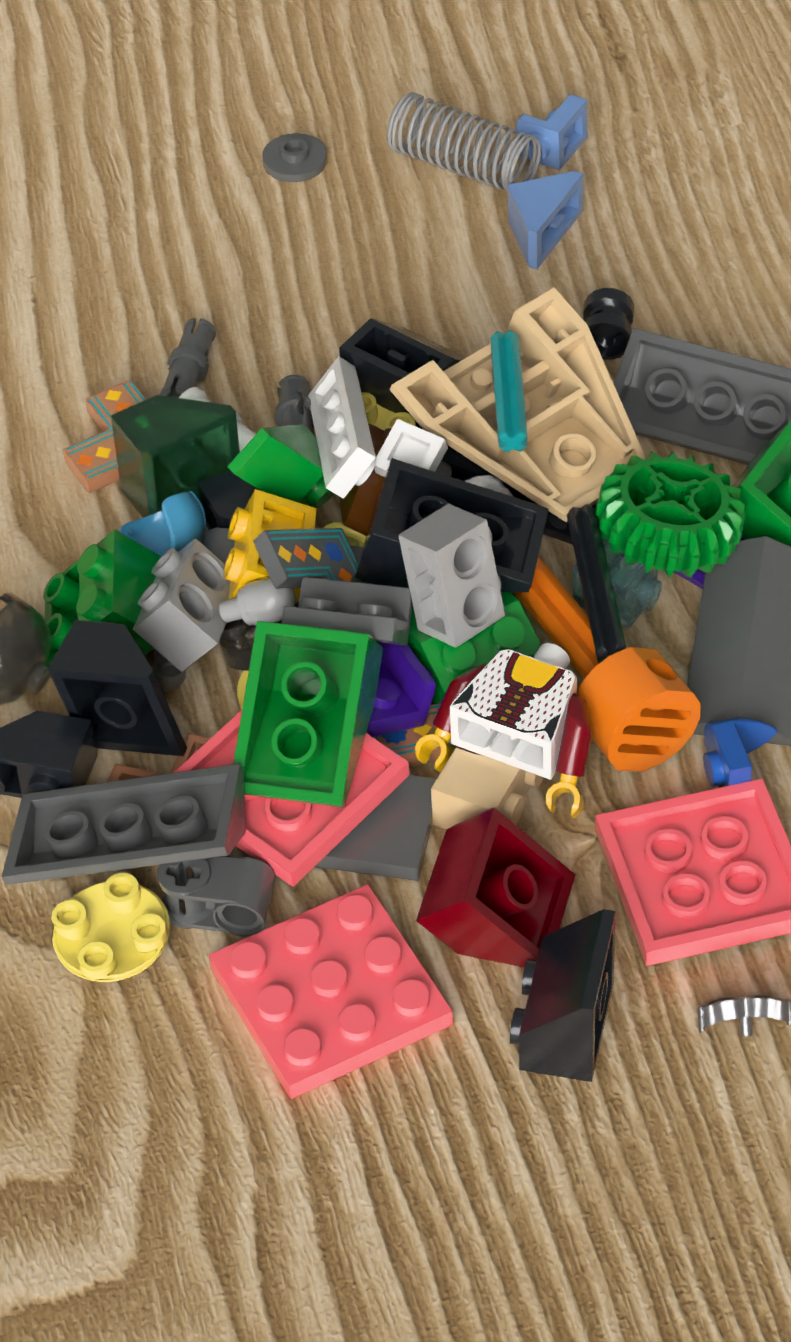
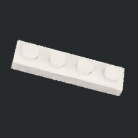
M338 356L310 392L308 398L311 400L310 408L325 487L344 499L354 485L360 486L368 479L374 469L376 456L356 367Z

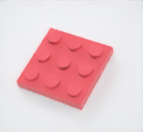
M242 710L173 773L233 765ZM366 733L344 808L244 795L245 834L236 847L250 857L268 864L274 870L275 875L294 887L410 775L409 762Z
M763 778L595 815L596 834L646 966L791 933V844Z
M368 884L209 954L210 969L290 1099L453 1025L452 1009Z

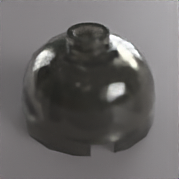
M12 592L5 593L0 597V600L8 604L0 611V706L18 701L27 691L37 695L51 677L48 671L50 665L47 663L53 648L50 629L38 611Z

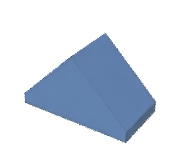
M571 171L508 185V223L528 267L538 269L583 212V173Z

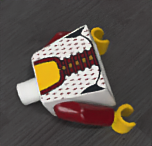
M551 643L542 644L533 658L510 649L502 650L488 664H482L455 677L449 684L434 718L433 725L437 727L435 733L423 736L416 743L415 754L417 759L421 763L426 764L431 752L441 747L440 756L435 762V770L441 773L455 750L449 744L451 739V744L550 780L554 776L555 771L561 773L560 781L549 788L546 794V804L552 814H554L557 797L563 793H571L574 795L571 817L573 819L577 818L584 808L583 797L576 788L577 779L585 775L592 730L586 701L577 695V676L572 671L567 670L570 659L566 651Z

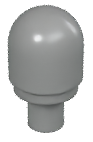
M269 577L249 582L244 587H241L236 598L220 602L219 612L225 623L243 619L247 625L255 626L257 621L274 623L282 620L284 606L295 607L296 595L293 588L275 589Z

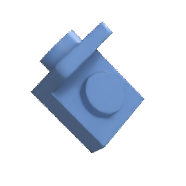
M570 94L557 110H552L549 113L546 121L526 114H522L517 120L518 133L526 132L538 137L541 144L539 164L560 170L588 138L587 99ZM530 140L529 143V152L527 156L528 160H531L532 157V140ZM525 146L519 155L520 157H523Z

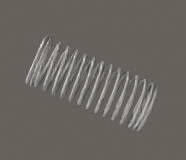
M414 92L405 94L397 102L388 123L387 142L392 151L406 156L411 155L414 159H420L425 163L429 162L430 165L439 166V168L444 170L448 169L452 173L457 172L460 176H467L471 180L476 179L479 183H486L490 187L495 186L496 189L505 190L507 193L508 185L513 184L523 170L529 152L530 140H532L533 152L530 165L522 182L533 180L540 162L541 144L537 136L527 134L526 132L518 133V130L515 128L509 130L506 125L500 127L498 122L490 123L487 118L481 120L480 116L476 114L471 117V114L467 111L462 113L459 108L453 110L452 106L448 104L443 106L439 101L434 103L433 99H424V96ZM416 101V109L410 120L407 138L402 143L401 137L404 121L410 107ZM428 102V103H430L431 105H430L429 108L426 110V103ZM435 106H439V107H440V109L438 110L437 113H436V107H435ZM445 109H447V110L450 111V112L446 115V117H445ZM431 112V119L428 129L425 133V136L421 140V134L425 121L429 113ZM456 112L459 116L454 121V113ZM401 113H402V116H401V119H400V123H399V126H398V135H397L398 147H397L396 144H395V133H396L397 123H398L399 118H400V115H401ZM441 115L438 130L430 144L433 128L438 117ZM464 116H467L468 119L463 125ZM450 118L447 134L442 145L440 146V140L443 130ZM475 119V120H477L478 122H477L476 125L473 127V120ZM459 122L457 136L454 140L452 147L449 150V145L453 132ZM482 123H486L487 126L482 131ZM469 125L466 140L463 144L461 151L459 152V146L462 140V136L467 126ZM492 126H495L497 129H496L495 132L491 135V133H492ZM478 129L475 144L472 148L470 155L468 156L471 141L476 133V130ZM501 130H506V133L501 138ZM487 133L485 146L482 150L480 157L478 158L481 143ZM511 133H514L516 136L510 142ZM497 136L494 150L489 161L487 162L490 148L494 142L495 137ZM416 140V148L412 150L411 145ZM505 140H506V144H505V148H504L503 154H502L501 159H500V161H499V163H498V165H497V160H498V157H499V154H500V150H501V148H502V146H503V144H504V142H505ZM425 142H426V145H425V149H426V150L421 154V149H420V148H422L423 145H424ZM435 146V154L430 157V151ZM525 146L522 161L519 165L518 170L513 176L516 162L521 151ZM445 148V150H444V158H443L442 160H440L439 155L442 153L443 149ZM454 152V160L449 164V157ZM463 156V164L458 167V161ZM473 158V167L468 171L467 165ZM483 160L482 171L477 174V168ZM492 164V173L487 177L486 171ZM502 167L501 177L496 181V174Z

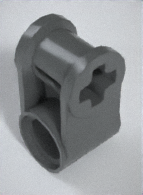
M222 856L160 864L158 868V883L162 891L166 893L162 902L167 909L170 923L173 926L182 929L195 928L228 932L237 936H251L263 930L276 879L274 870L268 864L250 857L231 858ZM187 867L192 869L193 878L189 880ZM181 901L185 902L186 913L181 911Z

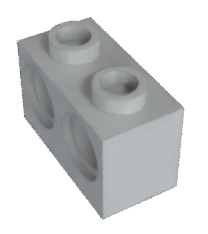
M447 504L398 535L418 631L456 648L505 616L501 596V581L497 574L491 544L492 533L486 519Z
M196 538L179 552L174 548L169 549L156 562L152 569V573L156 576L155 580L144 591L138 601V605L142 609L133 627L137 634L181 672L219 643L226 625L219 612L220 602L228 600L230 581L223 579L225 564Z

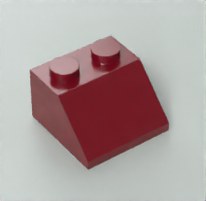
M491 808L446 829L416 921L457 954L525 968L527 959L537 960L542 937L560 929L576 874L496 808Z

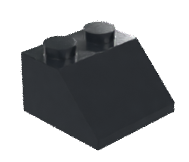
M75 620L48 667L50 676L69 716L90 719L92 721L96 748L184 756L187 746L155 673L125 624Z
M603 909L543 936L537 960L527 959L522 979V995H528L525 1009L515 1008L510 1029V1044L519 1045V1070L592 1082L614 985L616 911Z

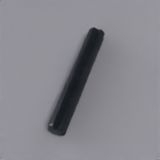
M585 504L581 508L572 507L567 513V519L597 661L601 663L608 656L626 649V643L599 529V522L596 516V509L591 505Z

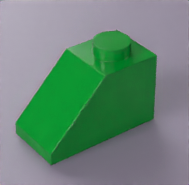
M304 424L261 428L227 466L236 476L260 491L311 507L313 506L314 508H319L335 494L325 487L317 440Z

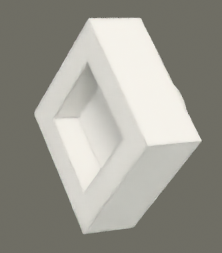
M397 419L375 458V473L385 477L391 458L435 472L448 449L446 440Z

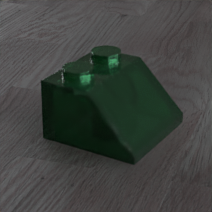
M156 395L111 415L121 491L142 518L162 510V502L169 496L193 491L199 499L198 481L230 470L227 466L240 453L236 411L231 405Z

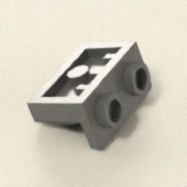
M306 577L301 581L298 608L284 606L282 624L370 634L378 643L407 646L412 612L411 594L408 588Z

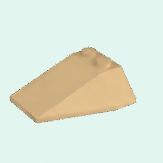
M553 287L516 309L507 329V332L512 330L519 336L528 440V445L521 452L513 449L507 453L498 445L491 343L445 371H442L436 362L432 360L393 383L390 391L423 430L444 438L448 446L538 505L549 508L548 511L561 520L568 522L567 513L572 507L581 508L585 504L593 506L598 502L601 485L604 484L606 476H610L616 464L627 465L631 456H637L643 460L646 457L588 325L557 289Z

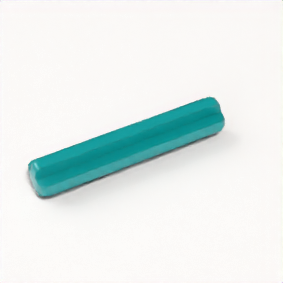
M512 330L506 333L497 331L490 340L498 445L507 453L513 449L521 452L528 445L519 336Z

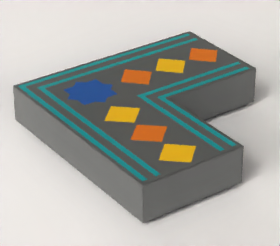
M342 528L265 530L253 540L275 589L301 588V581L306 577L368 584L366 581L355 578L359 563Z

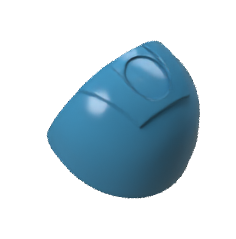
M193 491L182 492L166 498L162 502V510L124 524L120 527L119 532L162 556L171 548L179 552L195 538L201 542L203 532L206 530L205 512L200 500Z

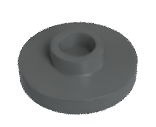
M294 133L279 136L270 141L263 150V166L265 171L271 177L284 182H302L312 179L324 170L327 163L326 148L323 143L317 138L306 134Z

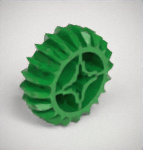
M650 451L645 460L637 456H631L627 465H615L613 472L610 476H606L604 484L601 485L596 516L602 540L610 543V553L625 554L626 565L640 563L645 565L646 573L653 569L664 571L668 578H670L674 571H681L691 578L697 569L711 573L715 564H726L728 557L732 552H735L736 546L740 543L745 521V504L740 499L741 489L730 486V475L715 474L714 464L710 463L703 466L695 463L694 455L685 460L677 458L673 451H671L668 457H659L656 453Z

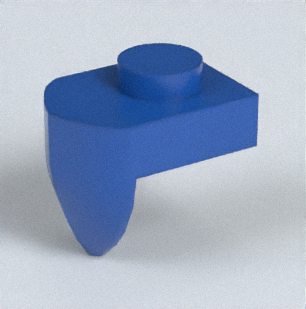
M742 717L707 723L704 728L707 753H704L703 762L710 786H719L720 788L751 781L752 765L747 754L768 742L776 735L777 729L766 722Z

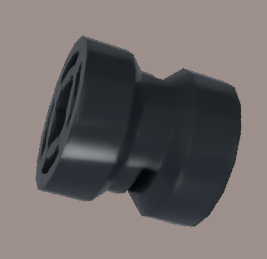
M615 288L595 290L584 301L583 320L588 325L603 360H612L623 356L632 333L631 324L634 317V303L631 297L624 291Z

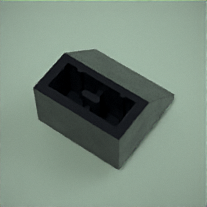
M372 318L339 347L340 357L356 367L361 393L372 394L376 398L378 405L394 413L409 412L390 391L393 383L432 360L436 362L442 371H445L466 358L404 327ZM415 420L416 427L422 429V427Z

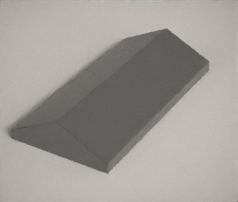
M633 328L613 384L636 435L749 465L761 448L791 420V369Z
M766 536L741 540L737 544L735 552H732L728 557L726 564H715L711 573H705L687 686L701 703L700 720L693 734L704 736V728L707 723L742 717L766 722L777 729L776 735L766 743L791 746L790 546Z
M233 764L23 794L1 877L5 885L227 856L245 834L244 771L241 764Z

